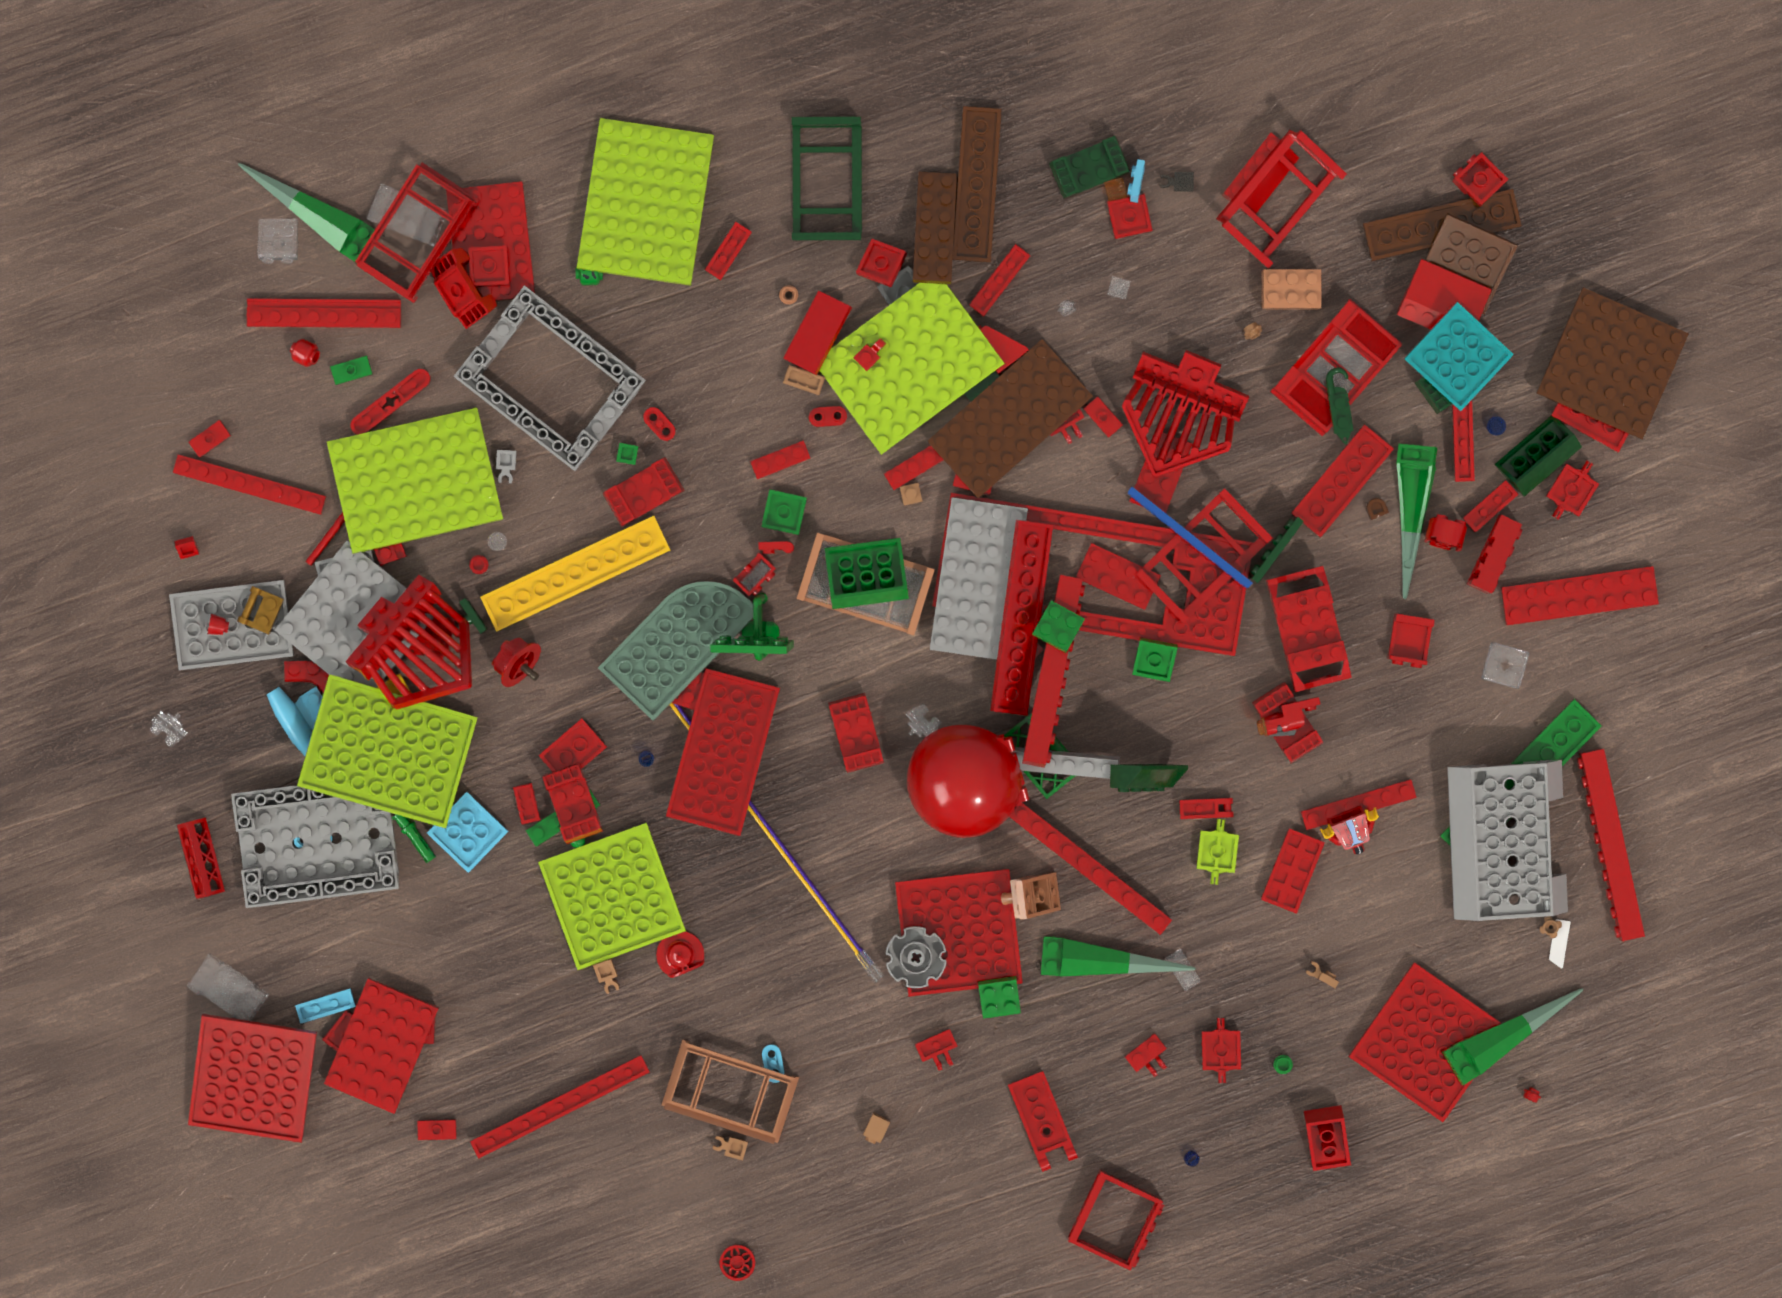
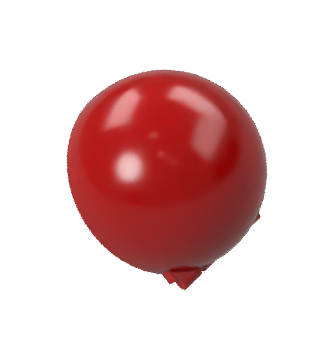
M971 725L944 727L925 737L914 750L907 771L909 798L921 819L936 831L957 838L981 836L1003 824L1016 806H1022L1023 802L1029 800L1026 786H1023L1025 782L1016 752H1013L1015 747L1012 737H1005L1004 734L996 735L986 729Z

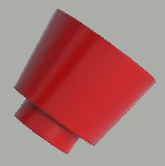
M211 613L207 634L223 635V632L227 633L229 622L226 621V618Z

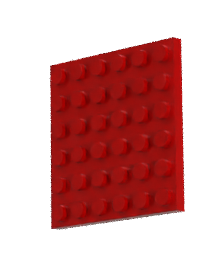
M1009 869L895 882L901 936L904 935V928L911 926L925 927L926 934L931 935L935 932L941 938L946 948V952L942 953L941 957L946 959L947 962L939 979L930 978L928 980L929 985L923 988L907 987L908 997L979 989L978 981L1016 976L1017 984L1023 983L1013 904L1003 905L1001 901L1002 893L1011 892ZM912 953L913 957L911 960L920 961L919 957L921 954Z
M1413 962L1348 1057L1438 1120L1444 1122L1473 1080L1465 1085H1461L1442 1052L1455 1043L1497 1026L1501 1022Z
M202 1014L188 1125L302 1143L317 1032Z

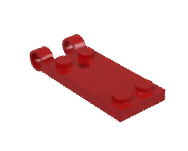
M1040 1071L1008 1084L1042 1172L1051 1169L1045 1153L1061 1146L1064 1147L1069 1161L1077 1159L1076 1151L1044 1072ZM1046 1127L1050 1129L1048 1135L1043 1133V1129Z

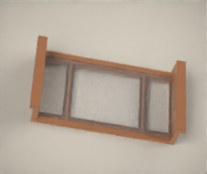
M817 533L797 599L832 609L824 548L851 545L853 543ZM904 560L909 599L833 610L914 635L935 569Z

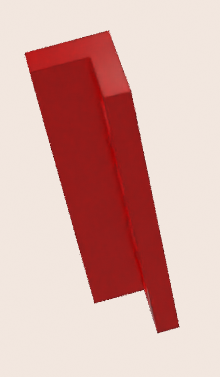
M206 817L178 824L177 828L196 899L225 892ZM201 823L203 830L201 835L196 833L194 824ZM202 842L207 845L206 853H203L200 849ZM207 860L212 864L210 872L205 868ZM211 879L216 881L217 890L211 891L209 884Z

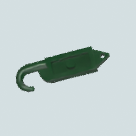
M1336 367L1328 371L1326 386L1333 432L1346 445L1351 431H1354L1349 398L1344 388L1334 387L1333 376L1336 373H1341L1345 379L1349 377L1344 369Z

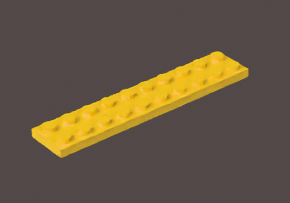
M652 516L487 593L480 598L496 632L656 558L670 551V548L655 516Z

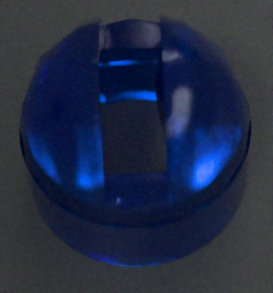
M643 751L639 754V763L642 766L649 767L653 764L654 756L650 751ZM648 755L651 756V757H648V758L643 759V760L641 759L642 757H645V756H648Z
M1188 1151L1184 1155V1161L1188 1166L1193 1167L1199 1163L1200 1158L1195 1151ZM1193 1156L1197 1157L1191 1163L1188 1162Z

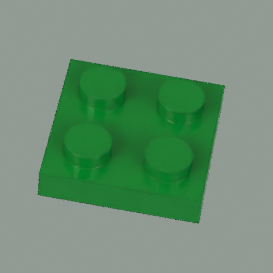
M769 489L761 527L799 535L807 497Z
M1051 600L1032 635L1067 653L1085 618Z
M1140 637L1132 675L1170 682L1178 645Z
M1016 976L978 981L983 1019L1021 1013Z

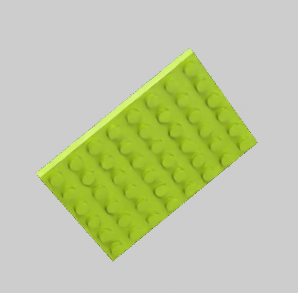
M600 118L577 269L691 286L714 135Z
M918 283L832 347L819 371L882 455L1005 363L947 284ZM879 339H882L886 345L877 353L881 358L866 371L853 357L866 344L872 347Z
M477 408L327 442L352 554L503 520Z
M329 674L297 786L446 828L478 717L426 702L396 710L390 705L380 689ZM392 693L395 698L402 697V695Z

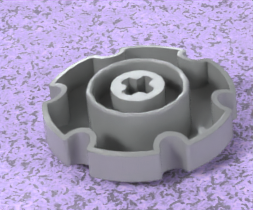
M925 927L904 928L903 936L895 934L889 941L886 955H889L891 960L886 962V966L890 975L897 982L904 979L906 987L923 988L929 985L928 980L930 978L938 980L942 975L947 961L941 955L946 952V948L941 938L935 932L928 935L926 934ZM914 952H915L916 954H919V953H920V954H921V956L919 957L920 961H918V962H917L916 960H913V961H912V960H911V958L913 957L912 953H914Z

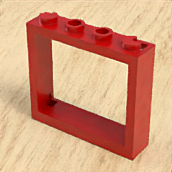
M1099 1170L1067 1240L1131 1271L1132 1266L1135 1267L1139 1262L1140 1257H1138L1140 1250H1144L1148 1240L1146 1237L1148 1233H1152L1156 1226V1222H1154L1156 1216H1160L1164 1207L1162 1204L1163 1200ZM1105 1180L1154 1202L1127 1260L1078 1238Z

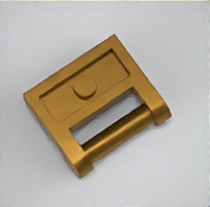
M251 586V594L237 622L269 635L284 599ZM258 595L263 597L254 620L251 621L248 618Z

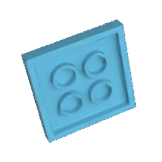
M466 792L452 806L447 827L433 826L427 834L469 873L509 831L471 794Z

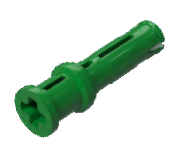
M399 815L392 817V820H395L400 826L401 832L409 837L425 863L436 857L418 832L415 821Z

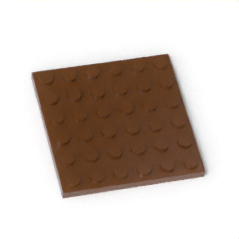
M1583 287L1536 394L1642 440L1689 333Z

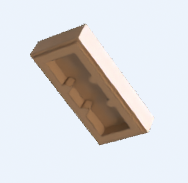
M789 365L783 384L820 395L825 377L816 376L806 370Z

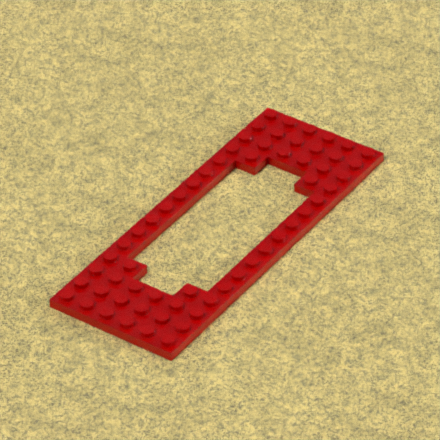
M951 493L932 606L936 607L952 498L1028 508L1026 521L1053 525L1055 530L1164 547L1177 533L1169 528ZM1190 532L1230 565L1241 556L1223 537ZM1184 539L1173 548L1172 565L1176 569L1190 571L1189 582L1200 594L1224 572ZM1235 540L1244 551L1253 544V542ZM1251 559L1239 570L1246 578L1249 575ZM1231 578L1184 624L1167 606H1165L1162 625L1080 611L1079 616L1085 618L1079 631L1140 640L1141 637L1177 644L1178 647L1235 656L1246 588ZM1188 589L1184 609L1180 608L1182 611L1196 599ZM1042 605L1041 617L1048 606Z

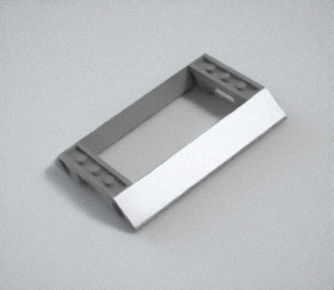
M524 285L502 313L498 323L480 346L474 349L453 377L576 471L635 398L646 380ZM529 314L620 384L609 395L606 403L585 430L581 431L573 445L482 375Z

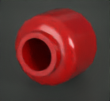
M305 339L294 342L290 348L292 360L305 367L316 364L320 357L318 346Z

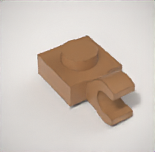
M1311 961V964L1316 969L1314 972L1306 970V973L1336 988L1339 983L1335 979L1336 975L1327 970L1325 973L1321 972L1319 965Z

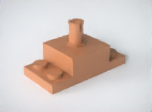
M1056 872L1010 880L1011 892H1005L1001 895L1003 905L1013 904L1015 919H1029L1061 910Z

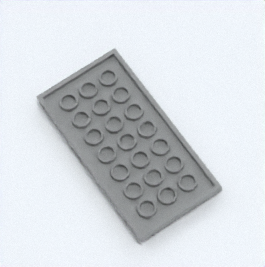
M959 498L951 499L930 650L997 659L1016 520L1026 521L1028 508Z

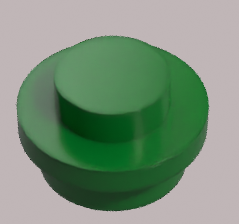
M1279 1055L1275 1058L1273 1066L1278 1073L1287 1074L1291 1071L1293 1062L1290 1057Z

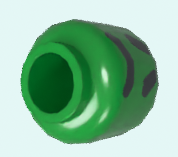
M576 267V279H580V283L583 286L598 285L600 280H603V273L577 269Z

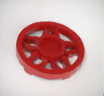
M743 1245L729 1246L721 1254L720 1269L730 1280H745L754 1271V1254ZM734 1248L737 1251V1255L733 1254ZM738 1248L744 1249L747 1252L742 1253V1255H740V1251ZM730 1250L731 1257L723 1258L724 1255ZM750 1254L747 1259L743 1258L745 1255ZM751 1258L752 1268H750L748 1264H745L746 1262H749ZM724 1260H730V1263L727 1264V1263H725V1262H723V1261H724ZM723 1265L726 1267H731L729 1269V1274L724 1270ZM744 1266L747 1267L749 1272L743 1270ZM732 1270H735L736 1273L733 1276H731ZM739 1271H741V1273L746 1274L742 1277H736L739 1274Z

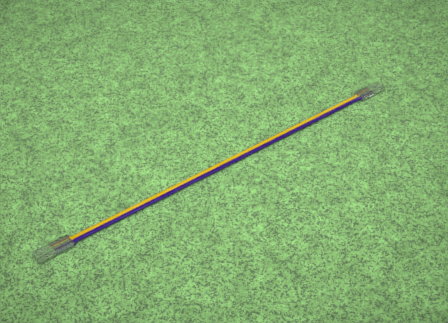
M671 703V708L689 730L691 720L679 705ZM750 800L748 811L853 949L855 958L873 982L876 983L885 975L867 951L858 945Z

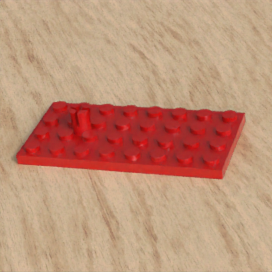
M705 669L666 817L741 836L780 688Z

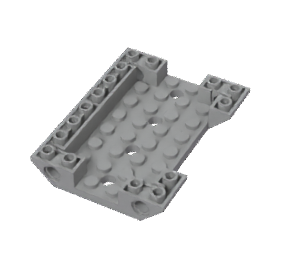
M1562 760L1523 762V764L1494 766L1480 764L1447 767L1454 919L1484 921L1555 916L1568 912L1566 873L1552 874L1549 801L1563 798ZM1512 779L1514 786L1507 790L1504 787V783L1506 780ZM1513 817L1516 821L1515 825L1508 828L1506 820ZM1513 855L1516 856L1517 863L1509 866L1508 858ZM1512 894H1517L1519 897L1518 902L1515 904L1509 902V897Z

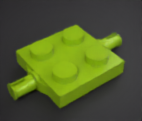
M1217 819V828L1214 831L1200 830L1196 869L1211 872L1210 884L1218 885L1219 873H1235L1239 835L1229 834L1224 831V819L1222 821Z

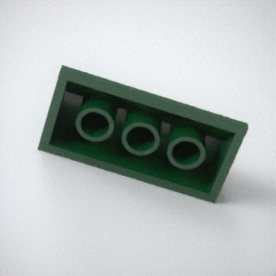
M1550 416L1494 465L1508 482L1525 497L1581 449L1582 446L1572 431L1558 419Z
M1111 764L1110 788H1118V792H1129V788L1130 792L1165 791V788H1171L1188 770V765Z

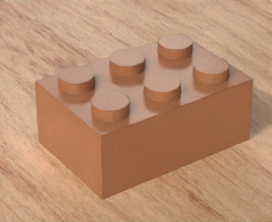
M1321 269L1262 270V310L1321 309Z

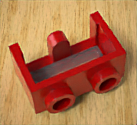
M758 553L733 581L748 596L751 594L756 596L762 589L760 585L765 580L769 582L776 575L773 572L776 568Z

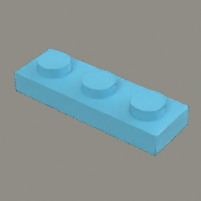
M349 988L297 1004L295 1007L300 1024L354 1008L356 1003L352 990Z

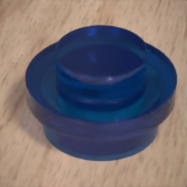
M1495 416L1488 420L1487 430L1490 434L1498 436L1504 433L1506 423L1503 418Z

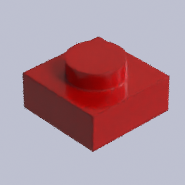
M193 536L174 541L180 559L199 555V549Z

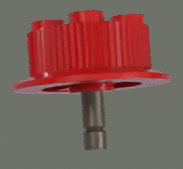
M518 637L511 641L506 640L501 645V651L493 659L492 665L494 670L501 675L503 686L512 687L522 681L527 675L534 681L539 678V674L533 670L541 653L539 644H528Z

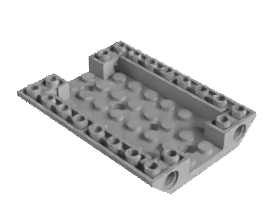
M297 785L231 794L236 832L239 833L243 864L241 874L246 908L399 889V867L392 813L298 787ZM377 828L380 835L377 839L370 837V829ZM333 833L341 835L342 840L340 843L335 844L331 841ZM297 837L301 838L304 842L303 847L300 849L295 848L293 845V841ZM259 842L263 843L266 847L262 854L255 850V846Z

